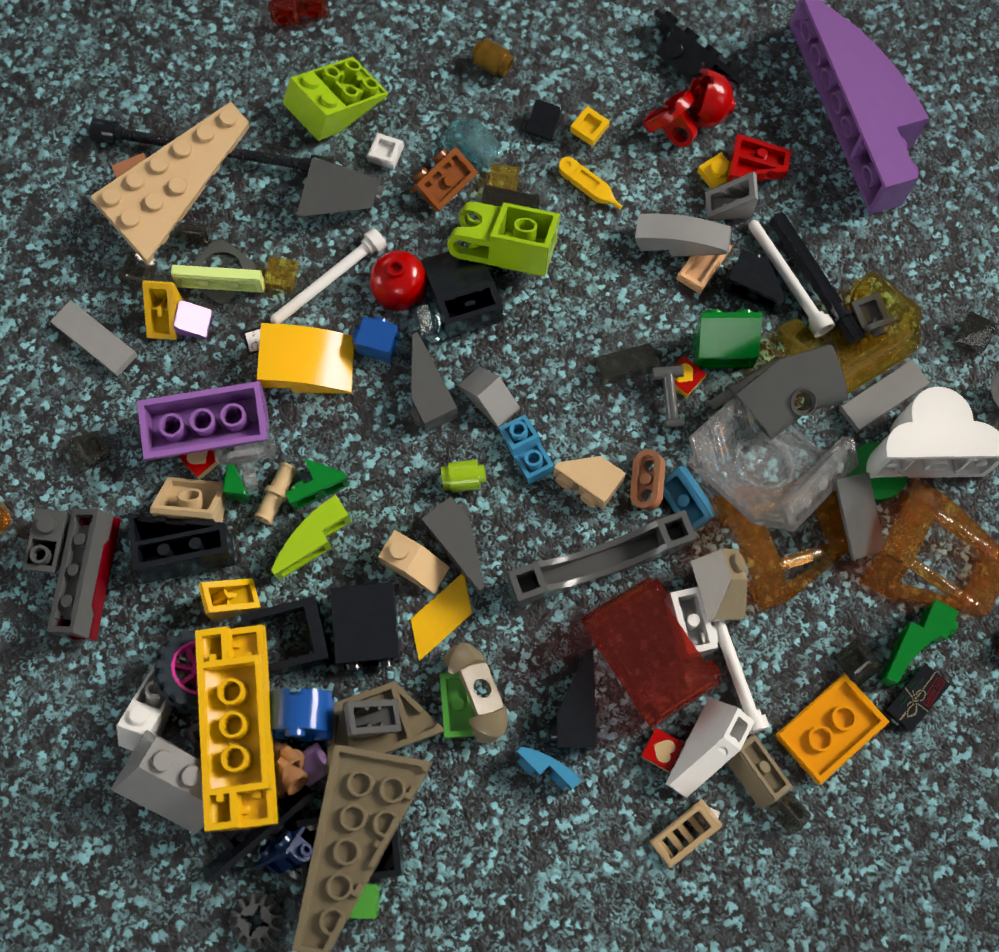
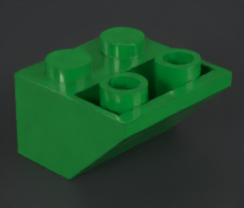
M712 309L701 313L692 335L694 364L700 369L753 368L759 358L762 312H753L750 309L723 312L719 309Z

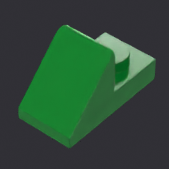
M304 459L313 480L310 482L300 481L290 488L291 490L285 494L291 507L296 511L350 485L344 472Z

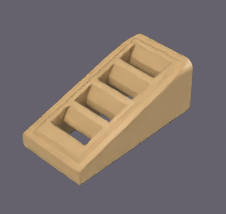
M701 798L649 842L671 868L722 827V823ZM697 811L709 824L706 830L694 816ZM686 820L691 823L699 833V836L695 838L684 825ZM676 828L688 841V845L684 846L673 831ZM666 836L679 851L676 855L664 843L663 839Z

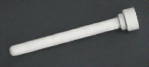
M757 220L750 221L748 224L750 231L809 317L808 328L813 336L818 338L827 334L835 326L829 314H824L823 311L817 309Z
M371 228L364 234V239L361 240L362 244L275 312L270 317V322L281 324L367 254L382 251L387 247V243L382 235L375 228Z
M725 621L712 622V625L716 628L719 644L743 711L755 721L748 735L769 728L766 715H762L760 709L757 710Z

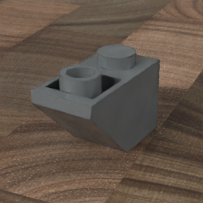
M35 508L23 570L56 574L61 566L71 515L68 512Z

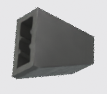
M313 157L296 215L303 217L372 208L373 203H380L384 186L379 185L381 178Z

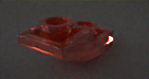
M272 0L268 4L272 23L283 26L300 25L301 16L328 18L329 14L328 0Z

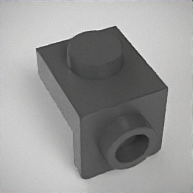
M879 292L849 304L850 309L854 312L853 317L865 336L872 334L873 338L882 336L890 332L889 327L897 321L895 315L889 317Z

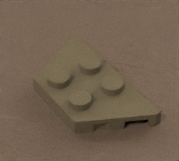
M396 681L334 703L332 740H328L329 747L324 767L325 775L328 776L334 744L390 753L444 733L443 727L408 695ZM397 699L401 732L355 740L348 737L343 702Z

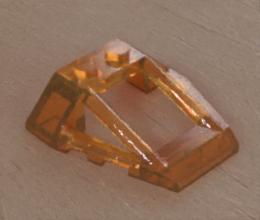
M913 478L899 504L902 508L881 550L873 556L860 583L887 598L905 599L923 605L938 600L959 612L984 617L988 616L999 594V545L955 502L940 491ZM933 520L980 552V556L963 590L915 558ZM910 569L948 596L903 584L900 581L907 570Z
M833 484L743 487L712 498L723 527L730 525L752 577L747 584L759 612L788 602L849 552L836 488ZM784 497V498L777 499V500H774V501H770V502H767V503H763V504H760V505H756V504L752 501V500H761V499ZM810 503L828 543L780 558L763 516ZM824 558L786 583L784 570Z

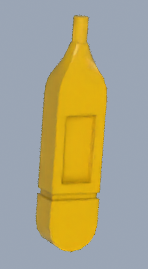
M563 157L559 161V174L591 199L600 204L614 205L619 210L623 207L614 198L610 186L583 165H580L575 159Z

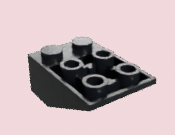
M449 251L420 260L425 269L427 282L447 338L503 322V305L486 264L456 258Z

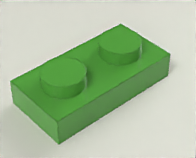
M440 673L444 739L474 737L472 734L473 728L470 726L469 720L475 716V712L459 673Z

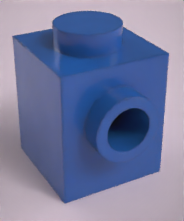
M363 316L361 325H356L352 335V342L355 343L357 354L391 363L400 338L397 325L390 324L384 318L376 316L368 318Z

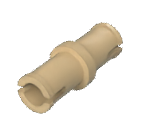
M285 462L280 463V467L271 484L266 485L264 489L266 494L257 512L254 514L257 520L268 525H272L282 502L287 501L285 493L288 492L298 473L296 467Z

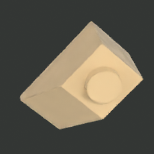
M396 530L393 531L378 556L381 565L432 594L436 593L450 569L447 564L421 544Z

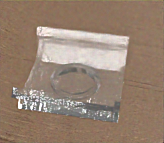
M735 395L689 437L693 457L686 464L754 525L795 532L835 490L834 480L847 477L859 464L854 438L842 436L829 450L822 449L791 425L776 438L770 440L754 421L755 416Z

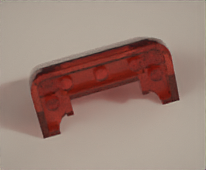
M648 576L581 617V622L645 721L651 728H654L721 685L722 682L719 677L723 674L713 659L706 661L700 655L666 604L667 602L664 597L668 595V592L658 578L653 581Z

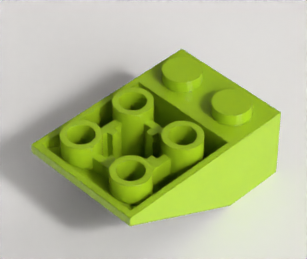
M352 56L290 77L283 105L320 141L340 133L386 98L388 92Z

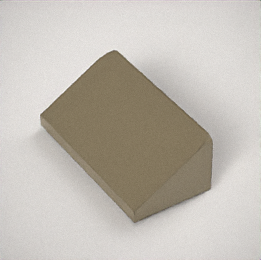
M755 734L746 738L741 750L727 762L760 809L775 803L793 788Z

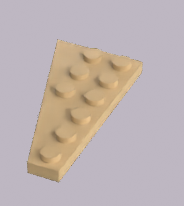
M229 102L90 196L91 201L144 262L149 265L154 258L155 252L161 244L164 245L167 241L169 233L177 222H181L205 189V184L219 170L220 164L227 154L233 151L247 132L249 121L232 102Z

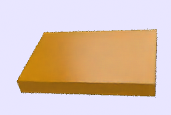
M844 673L781 728L774 737L818 786L884 728L889 721L851 678Z

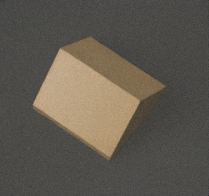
M167 477L150 506V513L155 518L163 516L170 520L185 521L186 519L223 522L227 498L222 491L223 482Z

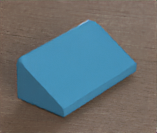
M680 466L665 476L664 498L674 513L686 510L694 532L719 516L687 467Z

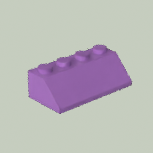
M260 381L137 401L143 459L145 461L268 441L269 417L266 395Z

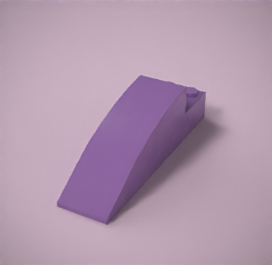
M798 0L789 26L870 215L902 206L919 179L918 167L911 161L907 151L913 147L929 120L926 111L899 70L857 26L821 0Z

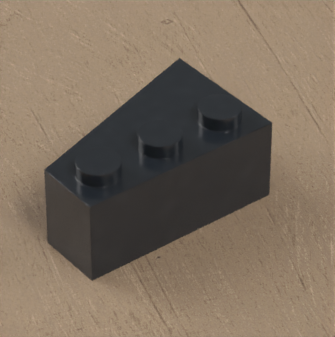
M128 513L133 571L143 584L236 565L233 538L223 522L193 519L180 521L170 520L163 516L150 518Z

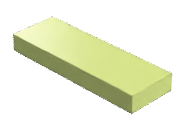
M172 265L171 276L179 288L258 293L264 292L265 281L261 270Z

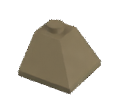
M720 549L692 560V568L708 622L744 620L746 618L748 579L745 573L746 563L739 550Z

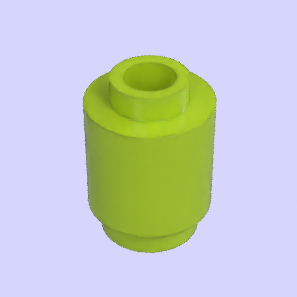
M477 459L450 462L448 466L441 467L444 491L451 490L452 493L480 490L481 483H486L484 464L479 465Z

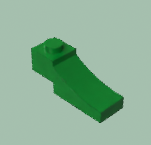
M938 600L927 604L918 624L911 621L902 627L878 682L889 688L898 684L909 664L924 647L931 642L938 644L947 638L951 639L959 625V622L955 621L959 611Z

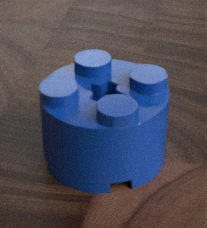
M290 688L270 691L273 740H287V737H295L296 743L332 740L335 703L332 692L301 688V691L290 692Z

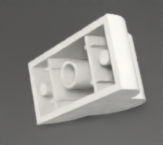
M945 387L928 388L922 391L895 419L890 434L870 454L866 465V473H869L870 478L906 476L908 478L985 477L999 465V431L989 424L974 421L969 404L954 390Z

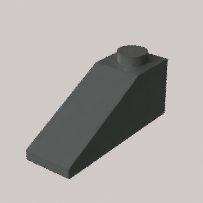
M416 332L412 334L411 399L413 408L409 411L416 426L422 424L427 433L458 418V408L419 333Z
M450 496L421 518L422 524L476 593L481 596L485 593V587L471 521L468 518L471 516V513L462 501L456 503Z

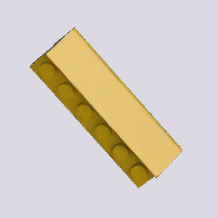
M261 624L232 629L225 626L196 630L204 831L247 830L254 827L277 825L278 812L273 733L271 730L266 627Z

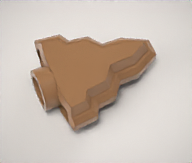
M273 740L277 798L286 799L300 791L309 779V775L303 770L305 755L299 749H293L287 743Z

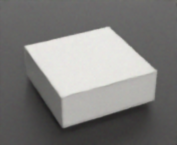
M377 133L367 154V161L394 170L404 148V142Z

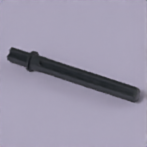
M783 212L775 214L770 219L771 226L835 323L834 327L839 328L850 346L857 345L866 336L853 318V310L847 309Z

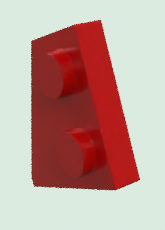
M737 134L733 142L726 182L728 183L751 172L756 173L757 181L784 179L789 169L791 150Z

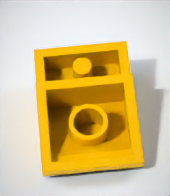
M261 323L257 381H260L263 388L291 389L292 393L352 394L354 343L352 342L351 335L306 326Z

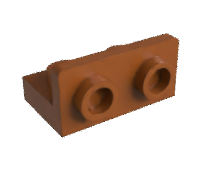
M456 146L449 151L443 148L432 158L435 164L429 170L424 167L412 178L415 183L409 189L413 193L418 191L436 212L440 211L479 173Z

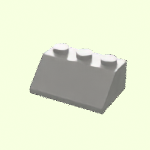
M146 730L111 790L194 833H198L204 828L201 759Z

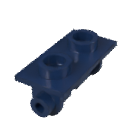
M301 826L292 832L287 830L277 840L270 839L259 851L261 858L254 868L257 870L266 865L272 872L281 874L293 868L295 864L299 865L308 861L312 856L313 849L300 836L305 827Z

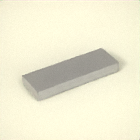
M71 300L50 321L57 329L117 377L138 356L132 348Z
M911 359L843 404L839 411L856 433H858L927 387L930 382Z

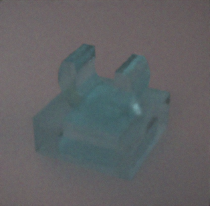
M428 304L417 307L418 318L407 320L408 332H418L420 337H425L431 343L442 341L443 337L438 312Z

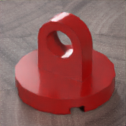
M682 90L668 98L662 106L663 108L660 110L658 108L654 109L643 120V126L646 131L652 133L662 128L673 144L678 147L689 146L698 134L695 122L686 111L694 102L695 97L690 90ZM677 127L683 128L688 136L681 135Z

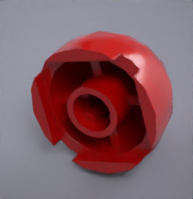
M703 68L699 71L703 73L700 79L694 78L689 90L695 97V100L688 108H690L689 115L698 128H711L719 125L725 120L727 115L732 114L736 101L733 98L731 83L726 77L714 70Z
M393 250L381 255L374 262L370 270L369 285L372 295L382 307L392 311H404L410 309L409 306L423 300L427 292V276L422 262L414 254Z

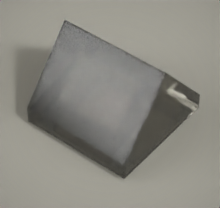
M790 791L785 793L768 809L789 835L799 832L811 817L809 811Z

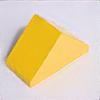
M143 281L147 338L176 340L178 334L173 325L178 302L183 301L174 282Z
M253 578L201 582L198 584L205 614L213 622L261 608Z

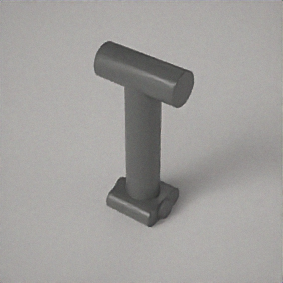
M682 365L652 368L653 380H663L667 420L662 421L664 429L679 428L685 425L684 419H679L674 379L684 376Z

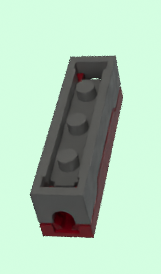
M100 509L72 510L46 632L69 640L97 641L121 522L120 519Z

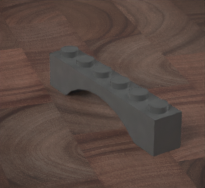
M686 510L657 519L626 535L595 547L553 559L537 561L508 572L507 580L517 607L520 608L691 548L697 537Z

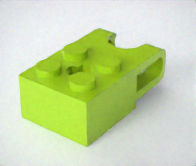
M467 202L459 213L461 227H457L452 231L447 241V247L450 254L459 259L545 277L557 243L560 214L503 202L502 207L479 202ZM468 214L476 215L479 220L471 219ZM461 240L463 242L471 244L466 247L460 246L457 243V241Z

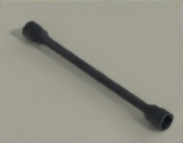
M93 118L89 128V135L92 141L114 144L116 140H129L163 147L176 139L171 136L126 130L124 127L118 126L119 123L116 121ZM234 148L226 156L232 159L267 163L268 165L285 166L286 168L292 167V169L295 168L301 170V172H307V175L313 157L334 163V158L311 154L310 158L303 157L299 159L242 148Z

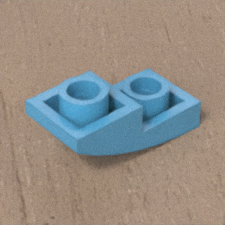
M526 414L499 427V431L528 485L554 472L555 466L541 445L539 435Z
M520 747L516 752L520 757L517 763L528 775L531 776L535 772L540 776L549 768L552 771L549 777L562 790L567 786L571 791L582 780L564 764L542 752L526 747Z

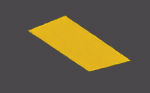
M462 574L410 619L419 661L472 614L466 581Z

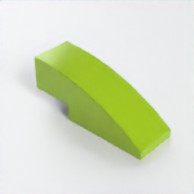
M336 494L318 506L291 534L271 569L278 581L332 549L327 537L351 523L349 514Z

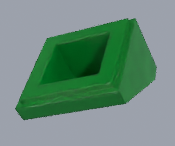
M228 462L222 491L229 500L250 502L238 469L234 463Z

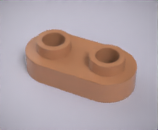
M651 449L638 453L634 458L632 466L630 499L636 507L643 511L656 509L663 499L666 464L664 458ZM655 464L653 470L649 471V467ZM652 493L651 498L646 501L647 495Z

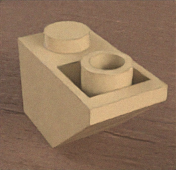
M602 456L558 462L553 472L558 485L568 491L573 489L581 495L580 499L592 508L597 506L602 510L623 483L626 475L625 472Z

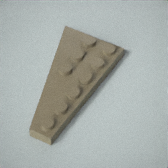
M334 744L292 951L331 952L433 763L432 761Z

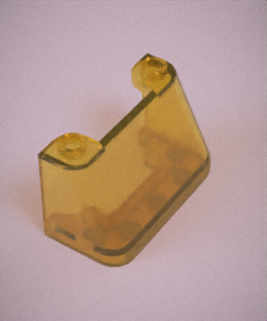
M873 270L854 281L851 286L850 302L845 304L848 310H851L849 307L851 302L879 292L889 317L895 315L896 318L895 322L889 326L888 333L873 338L872 334L867 335L857 345L850 346L838 327H834L827 334L815 338L801 320L793 319L777 328L778 339L789 356L824 345H833L849 394L916 351L921 341V307Z

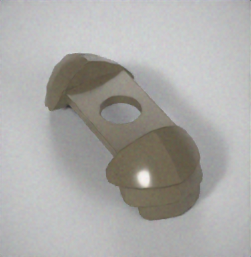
M461 642L443 657L444 665L448 667L450 674L459 673L475 712V716L469 720V724L473 728L472 734L475 740L479 743H491L492 741H497L506 731L508 725L506 706L503 705L488 668V662L483 654L471 644ZM476 681H483L487 685L489 690L487 697L482 698L475 693L474 683Z

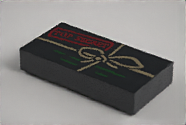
M924 663L885 708L884 712L910 733L951 684Z

